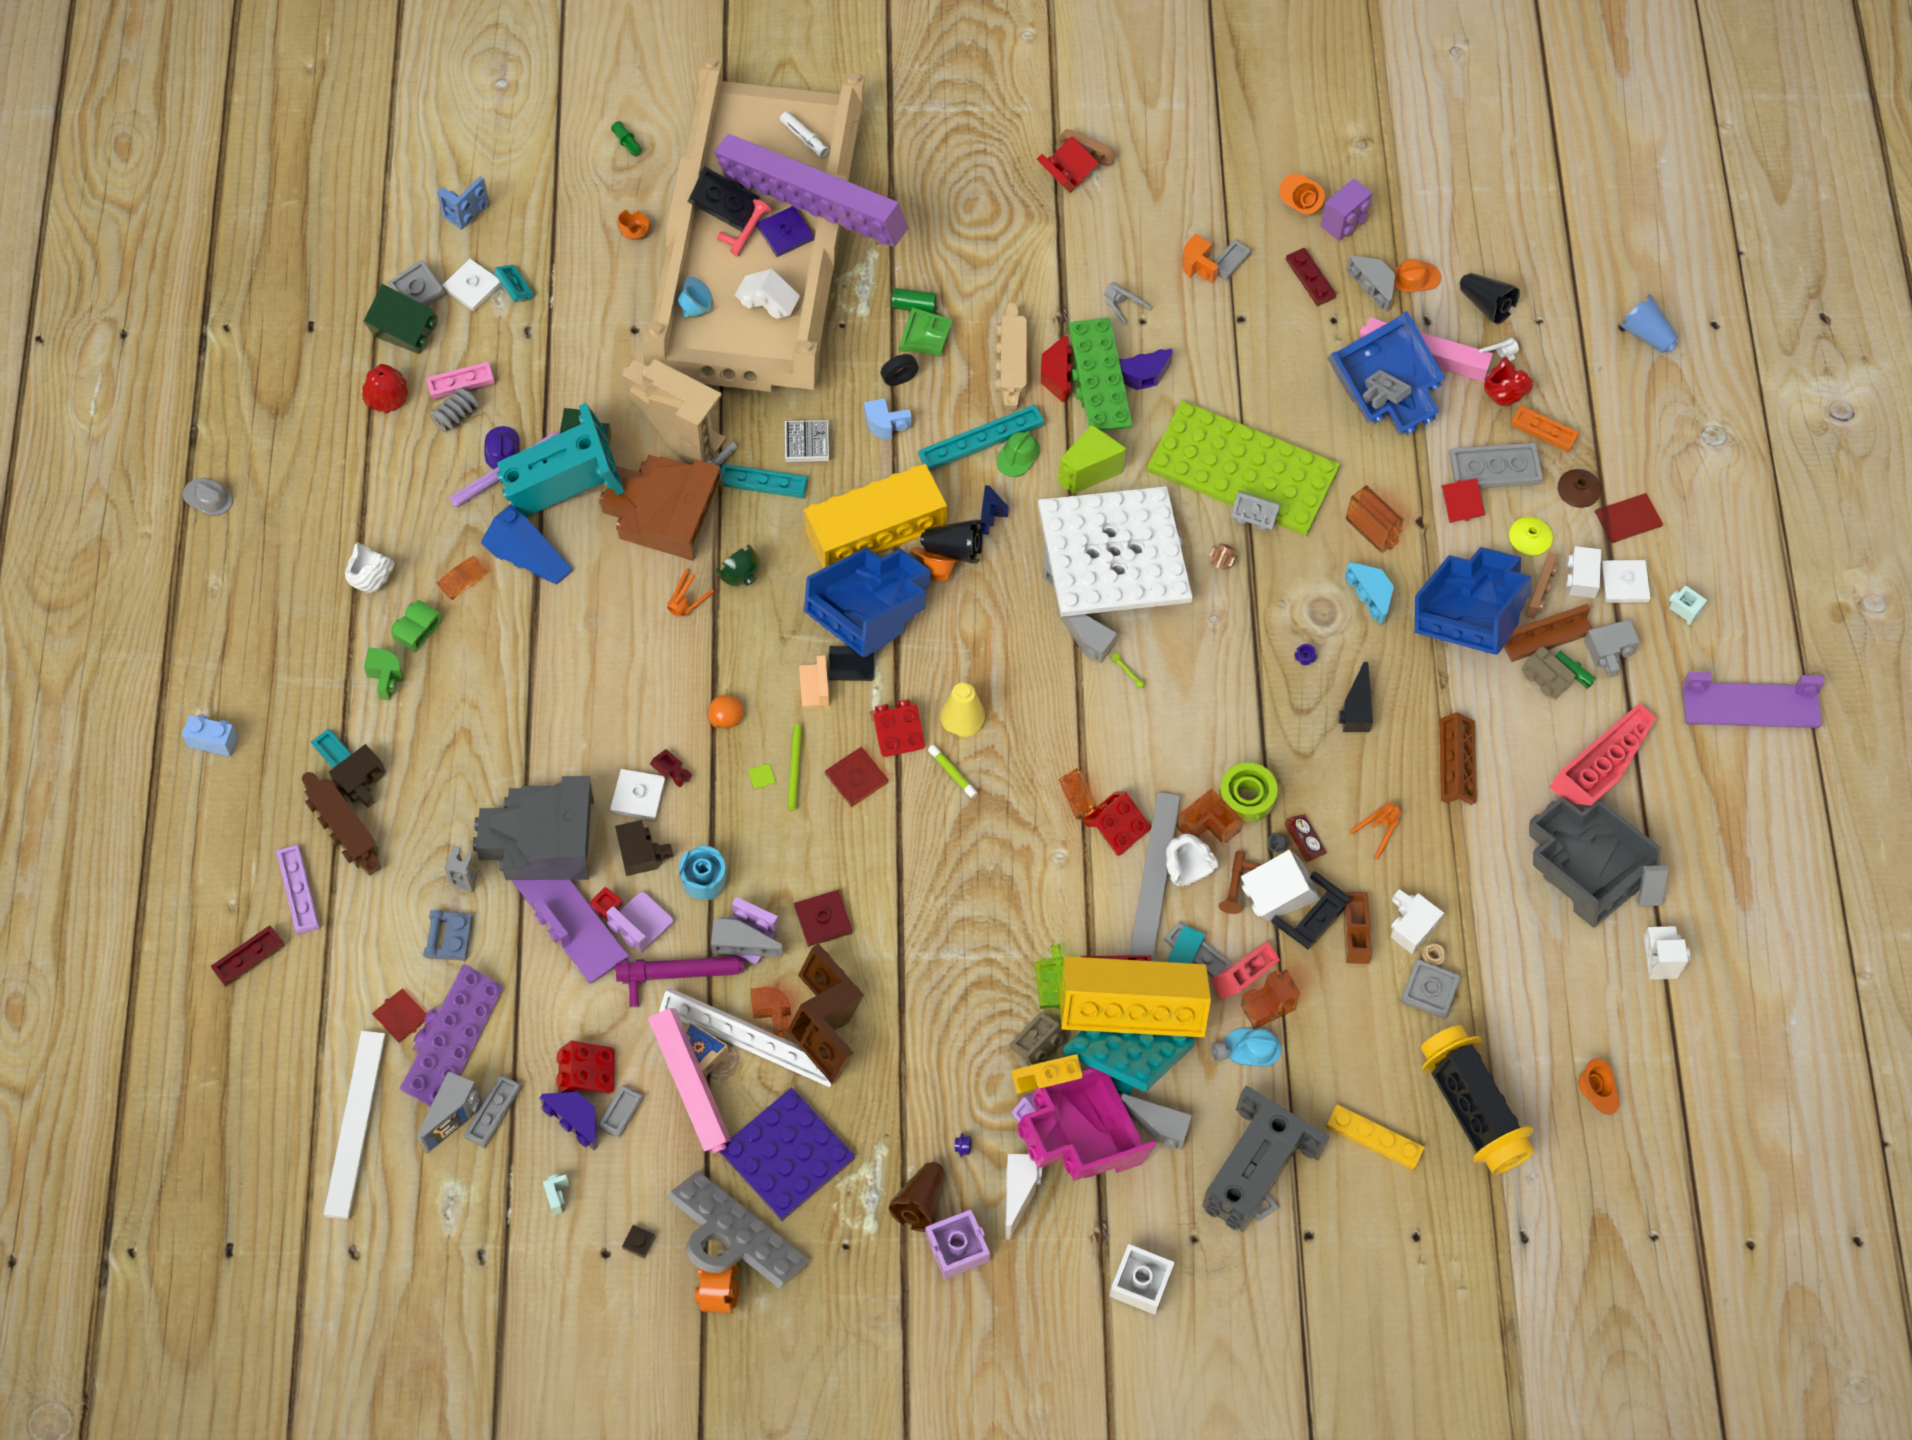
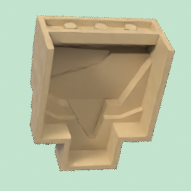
M655 359L647 366L636 360H633L629 366H626L622 372L625 397L627 400L637 404L647 416L649 422L652 423L655 430L664 440L663 445L688 464H694L695 459L707 462L709 459L712 460L726 441L725 436L712 430L710 411L722 396L721 393Z

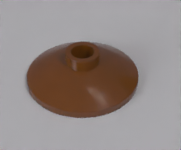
M1573 469L1565 472L1559 479L1558 493L1564 502L1573 507H1589L1596 503L1601 495L1599 480L1595 475L1586 470Z

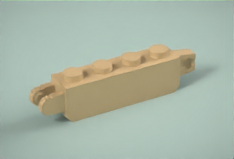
M1009 303L1006 305V314L1001 315V324H997V337H1001V342H997L996 354L1001 355L1000 360H996V372L1000 373V378H996V391H1000V399H1003L1004 409L1017 410L1019 399H1023L1026 396L1027 319L1023 316H1018L1017 304Z

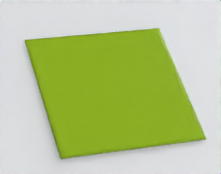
M770 763L748 769L754 789L776 783Z

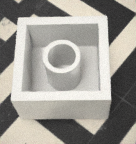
M1128 1244L1112 1284L1109 1297L1156 1315L1175 1262Z

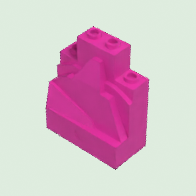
M1094 1068L1083 1070V1077L1081 1079L1044 1088L1037 1087L1032 1096L1034 1106L1038 1111L1023 1115L1017 1125L1019 1136L1025 1141L1029 1157L1032 1161H1035L1037 1168L1064 1160V1167L1067 1173L1071 1174L1073 1181L1081 1178L1086 1179L1114 1168L1119 1173L1142 1165L1156 1146L1155 1141L1143 1144L1110 1076Z

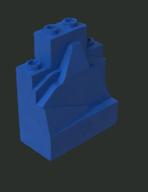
M1408 311L1341 350L1331 353L1327 358L1352 402H1355L1367 423L1373 421L1375 424L1384 419V413H1387L1398 435L1403 432L1405 435H1408L1417 430V424L1423 422L1426 425L1436 419L1434 415L1439 410L1427 389L1432 392L1441 387V381L1445 377ZM1379 370L1411 386V394L1397 404L1387 399L1385 405L1376 409L1372 406V401L1365 403L1362 399L1364 392L1368 390L1365 387V380Z
M866 547L807 577L804 612L864 658L883 648L903 633L904 624L913 619L915 614L925 609L927 593L925 590L929 588L931 570L901 548L880 558Z
M1480 547L1470 560L1448 555L1415 595V633L1498 655L1518 625L1520 611L1525 606V601L1531 595V576L1521 574V557Z

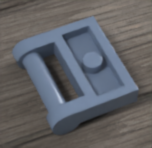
M431 910L429 914L431 923L427 947L424 948L423 956L431 959L466 961L472 914ZM440 922H447L443 949H437Z

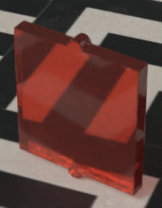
M402 988L390 999H385V1003L375 1010L372 1015L400 1043L412 1032L415 1033L416 1029L425 1022L426 1013Z

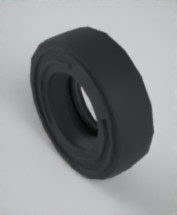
M902 354L887 361L881 368L880 373L887 385L897 386L911 380L918 373L919 366L914 356Z

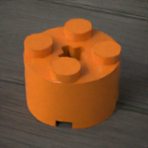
M734 1264L722 1273H710L698 1268V1278L701 1279L700 1287L695 1289V1302L699 1303V1309L702 1312L734 1313L732 1308L737 1307L739 1297V1281H736L734 1275L739 1274L737 1264Z

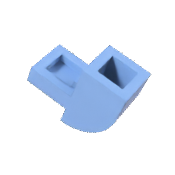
M885 399L864 402L866 424L873 435L882 439H892V431H904L907 428H911L910 409L888 413Z

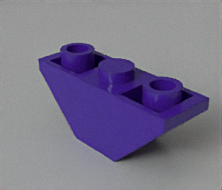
M1172 348L1160 349L1145 355L1138 354L1132 358L1119 359L1124 384L1135 390L1157 386L1171 365Z
M578 1092L542 1094L539 1097L542 1104L541 1109L549 1117L554 1115L559 1119V1125L566 1132H574L577 1135V1141L586 1148L589 1145L593 1150L598 1147L597 1113L595 1107Z

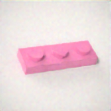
M489 362L426 378L432 400L456 394L455 391L458 388L462 389L464 387L467 390L495 384Z

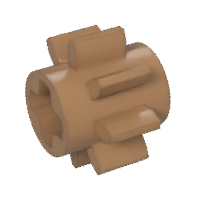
M1220 543L1218 547H1212L1209 557L1213 558L1211 564L1222 570H1226L1228 566H1234L1238 557L1233 555L1235 549L1224 543Z

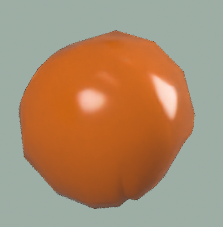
M624 210L617 218L621 235L627 239H641L650 231L651 225L648 217L639 211L630 214L628 210Z
M730 695L718 696L711 702L707 710V718L714 727L719 726L729 729L738 725L743 717L741 702Z

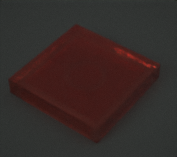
M862 746L825 770L827 778L851 807L888 783V778Z

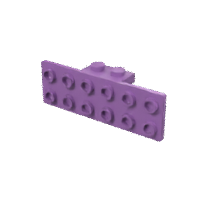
M512 880L536 912L534 915L537 921L542 926L545 924L554 943L558 942L590 984L614 969L616 963H621L622 960L628 959L626 952L571 880Z
M466 964L461 966L443 1004L433 1009L431 1008L424 1018L426 1023L423 1029H420L414 1037L415 1045L412 1050L416 1051L417 1055L400 1086L401 1091L431 1107L447 1073L451 1072L460 1076L502 992V985Z

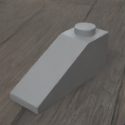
M1085 614L1060 617L1081 651L1089 659L1102 663L1115 646L1117 633Z
M723 916L719 919H713L712 953L783 957L782 944L731 917Z
M1122 1094L1121 1100L1128 1114L1158 1142L1163 1143V1146L1173 1150L1177 1148L1182 1149L1192 1115Z

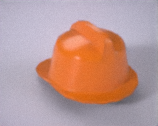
M1291 174L1285 177L1280 184L1279 194L1282 201L1298 212L1313 214L1322 208L1325 201V192L1319 184L1306 176Z
M1408 259L1393 271L1395 273L1394 287L1403 292L1431 290L1436 288L1441 281V273L1437 267L1417 259Z
M912 548L911 550L915 554L922 556L923 565L931 570L930 578L933 580L947 581L952 573L955 562H960L958 559L949 558L923 548Z
M1592 1059L1587 1063L1585 1070L1579 1076V1089L1582 1095L1588 1098L1597 1110L1607 1115L1614 1114L1618 1110L1620 1103L1612 1069L1604 1060Z

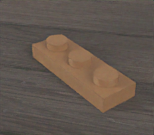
M1549 552L1526 617L1534 619L1537 611L1542 612L1546 600L1542 599L1543 594L1548 595L1552 584L1551 581H1548L1550 575L1555 576L1558 564L1555 563L1557 554Z

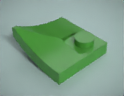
M912 307L898 351L920 352L940 357L953 320Z

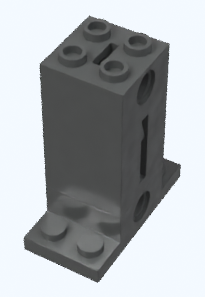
M1247 1085L1240 1094L1236 1110L1240 1116L1246 1120H1252V1122L1207 1189L1202 1204L1207 1214L1215 1218L1218 1216L1225 1221L1228 1227L1235 1231L1240 1230L1241 1232H1244L1296 1149H1300L1301 1153L1310 1159L1319 1160L1330 1138L1327 1134Z

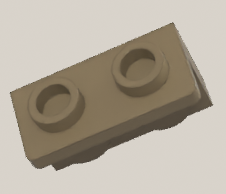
M1040 1012L1009 1046L1012 1051L1028 1060L1030 1065L1045 1062L1063 1044L1067 1037L1058 1022Z

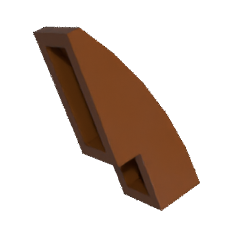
M1345 892L1352 897V900L1345 906L1344 910L1346 963L1370 964L1372 948L1367 892Z

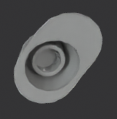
M197 478L189 482L183 490V498L188 505L211 516L224 514L232 505L230 491L215 480Z

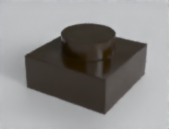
M632 1225L622 1248L645 1259L656 1236L649 1231Z

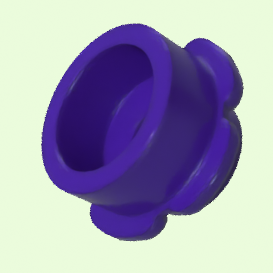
M1302 644L1294 654L1295 659L1300 661L1302 665H1309L1315 662L1317 658L1315 649L1310 644Z
M961 1133L960 1138L956 1137L955 1152H959L960 1157L970 1155L971 1136L964 1135V1133Z

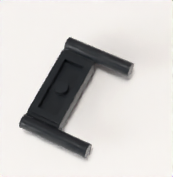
M1316 871L1311 874L1310 879L1327 892L1296 928H1293L1277 915L1271 920V923L1307 950L1311 948L1313 943L1318 941L1345 910V906L1352 900V897Z

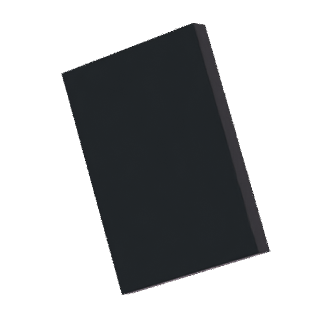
M704 166L687 202L742 232L754 211L755 205L753 200H759L760 197Z

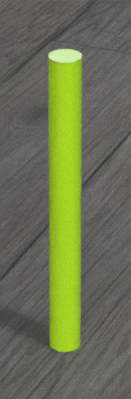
M799 724L793 725L787 804V809L791 811L796 810L802 736V726Z

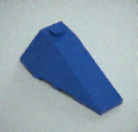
M512 504L494 517L481 540V544L500 560L505 559L513 563L514 566L525 568L533 572L534 575L556 585L573 572L569 564Z

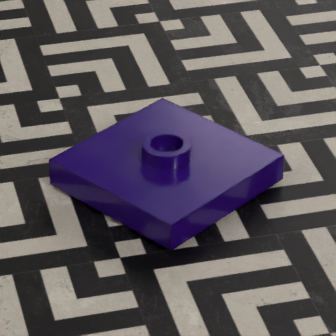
M793 206L757 222V228L776 257L814 240V235Z

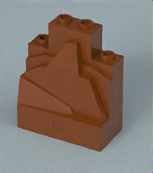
M649 454L646 461L641 463L639 472L617 466L625 492L617 496L613 489L609 490L607 487L606 491H602L599 504H601L603 513L619 517L616 524L619 538L694 561L693 547L717 488L723 490L724 487L721 467L695 459L694 464H685L662 456L655 457Z

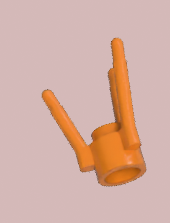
M688 568L682 575L672 598L666 606L677 617H681L682 614L688 616L691 610L715 592L714 589H711L688 606L689 600L684 594L695 578V574H691L683 586L690 572Z
M1388 802L1351 829L1350 834H1354L1375 818L1377 819L1371 824L1373 828L1379 823L1384 826L1390 825L1374 856L1377 860L1383 852L1394 828L1399 824L1397 818L1401 815V811L1395 804Z

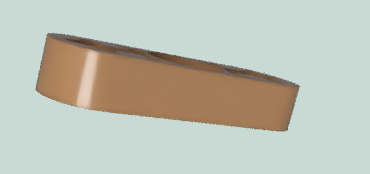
M1065 129L1058 139L1062 146L1070 137H1074L1098 163L1105 166L1111 165L1116 157V153L1111 147L1070 129Z

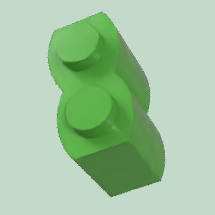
M420 600L410 604L405 611V616L400 620H396L392 625L391 633L393 640L415 653L425 643L428 636L440 625L442 621L440 612Z

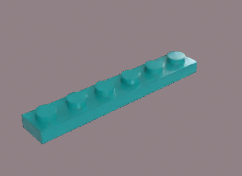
M1032 405L918 451V456L922 464H926L929 471L1007 441L1014 433H1026L1027 431L1044 426V420L1036 405Z

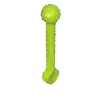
M1118 653L1112 654V662L1118 663L1136 682L1138 688H1143L1144 681L1138 679L1120 660Z

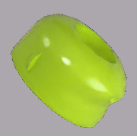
M1251 762L1236 764L1229 768L1221 779L1218 802L1225 813L1234 820L1244 823L1260 821L1272 811L1278 792L1277 782L1272 773L1264 766ZM1250 789L1258 797L1254 800H1245L1239 796L1237 791Z

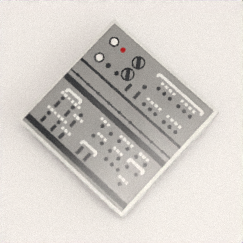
M828 420L785 421L786 462L829 461Z

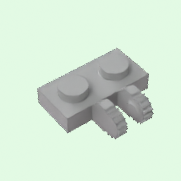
M1379 370L1365 380V387L1368 390L1364 392L1362 399L1365 403L1372 401V406L1376 409L1385 405L1387 399L1397 404L1411 394V386Z

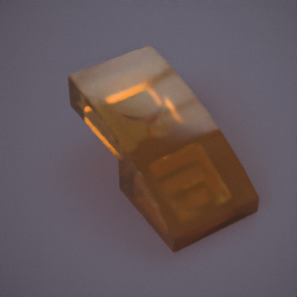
M472 556L449 571L437 584L448 598L454 600L468 585L473 587L488 571L475 556Z

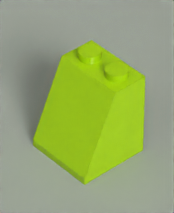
M1091 425L1059 459V484L1062 488L1070 490L1075 494L1121 474L1124 471L1126 448Z

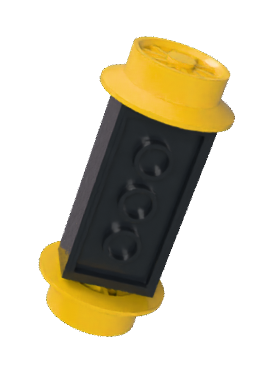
M1455 1025L1435 1034L1423 1043L1420 1049L1427 1061L1421 1070L1425 1074H1432L1476 1151L1473 1157L1474 1163H1486L1492 1175H1498L1520 1165L1535 1153L1528 1139L1534 1129L1532 1126L1520 1127L1517 1117L1511 1112L1504 1095L1500 1093L1493 1076L1482 1062L1481 1055L1475 1050L1481 1044L1482 1039L1479 1036L1469 1037L1462 1025Z

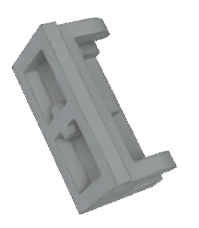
M454 845L444 867L449 883L452 887L472 893L477 872L474 869L472 875H470L468 867L471 862V854L468 852L466 859L462 861L460 855L461 848Z

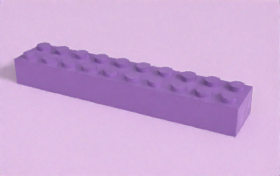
M729 133L714 151L718 164L723 170L724 177L730 181L738 182L747 189H755L764 196H772L781 203H789L798 210H806L815 217H823L828 222L842 225L849 231L859 232L866 238L876 239L883 245L888 244L895 247L908 230V225L899 202Z

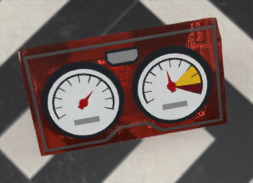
M1305 814L1286 819L1284 825L1306 863L1327 854Z

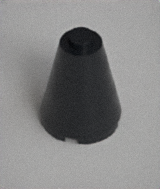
M1475 273L1464 275L1459 283L1461 292L1495 324H1501L1511 315L1508 311L1512 306L1516 307L1520 297V290L1515 285Z
M969 520L926 528L925 532L921 533L920 543L927 551L967 563L977 564L980 560L976 559L977 554H981L983 548V530L978 529L977 525L981 524L980 520Z

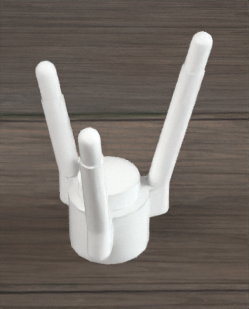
M1512 337L1498 344L1479 349V353L1496 349L1497 354L1501 358L1507 356L1510 361L1515 360L1514 354L1519 352L1518 343Z

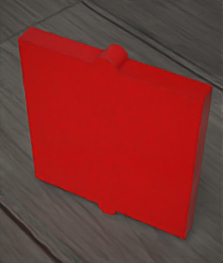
M1477 478L1465 481L1459 479L1455 483L1441 486L1449 523L1461 520L1469 521L1470 518L1485 515Z

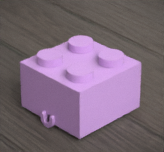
M971 1209L925 1227V1236L944 1280L989 1262L990 1252L983 1238L985 1236L982 1227H978Z

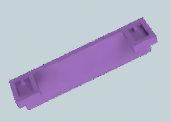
M1688 672L1682 683L1686 724L1820 728L1822 725L1818 694L1824 685V676L1801 675L1796 685L1710 683L1711 672Z

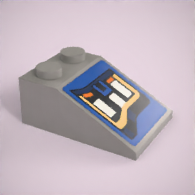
M451 1072L447 1073L416 1136L423 1152L429 1153L469 1121L474 1112H478L482 1099H480L481 1097L474 1081Z

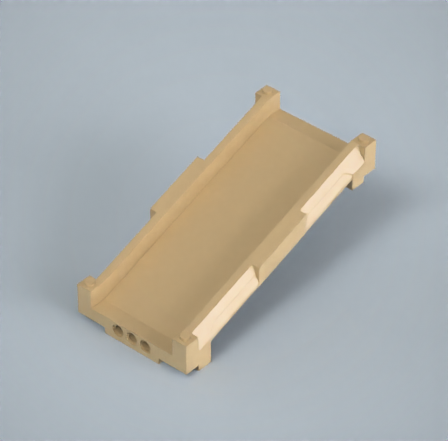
M702 58L699 67V90L686 157H681L666 227V255L651 324L647 323L643 334L644 365H650L655 359L707 385L768 392L772 391L773 385L814 390L820 372L821 338L842 225L832 224L823 217H815L806 210L796 209L814 235L813 241L776 257L757 228L756 223L739 255L736 256L730 252L732 246L718 241L717 235L719 232H723L737 239L742 232L687 201L704 166L724 177L723 170L718 164L714 151L728 133L849 182L855 142L859 139L864 113V75L856 73L845 74L841 93L835 94L723 81V60ZM785 111H789L810 132L816 133L819 136V140L830 148L829 154L825 158L821 159L812 149L806 148L804 142L780 121V116ZM734 181V183L745 188L742 184ZM747 189L759 196V200L767 204L772 210L771 213L763 214L758 222L792 206L786 202L781 203L772 196H764L755 189ZM772 268L800 295L790 316L776 319L763 306L749 309L742 305L735 294L744 277ZM690 276L701 280L708 287L712 295L710 312H704L699 317L691 315L684 317L683 309L678 303L685 280Z

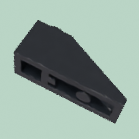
M1363 662L1342 710L1338 711V723L1342 724L1343 732H1370L1373 716L1368 662Z

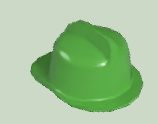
M1030 431L1014 433L997 457V467L1004 475L1018 477L1025 474L1038 457L1040 445L1031 436Z

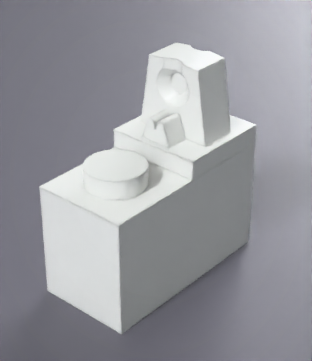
M1399 889L1393 896L1392 902L1399 907L1398 911L1402 916H1399L1392 924L1391 928L1393 931L1390 938L1413 954L1441 922L1444 912L1419 893L1416 896L1412 894L1409 896Z

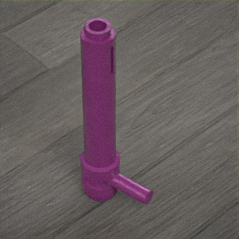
M739 956L660 961L637 959L636 962L622 960L621 963H616V981L629 984L630 1007H639L638 983H645L646 980L740 975V972H744V958H739Z

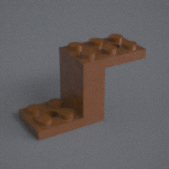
M820 944L812 947L798 974L816 996L800 1005L786 1032L828 1081L833 1084L839 1080L853 1055L848 1044L838 1036L835 1030L850 1022L864 994L850 980L844 970L830 957L829 953Z

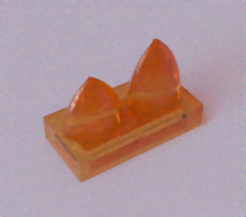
M1076 768L1058 779L1076 819L1080 820L1098 809L1080 769Z

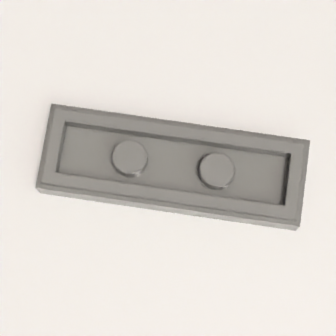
M1178 922L1165 936L1164 941L1174 947L1183 925ZM1202 941L1193 961L1194 964H1206L1207 974L1212 978L1232 964V962L1204 941Z
M500 1074L463 1135L464 1138L486 1148L522 1089V1085Z

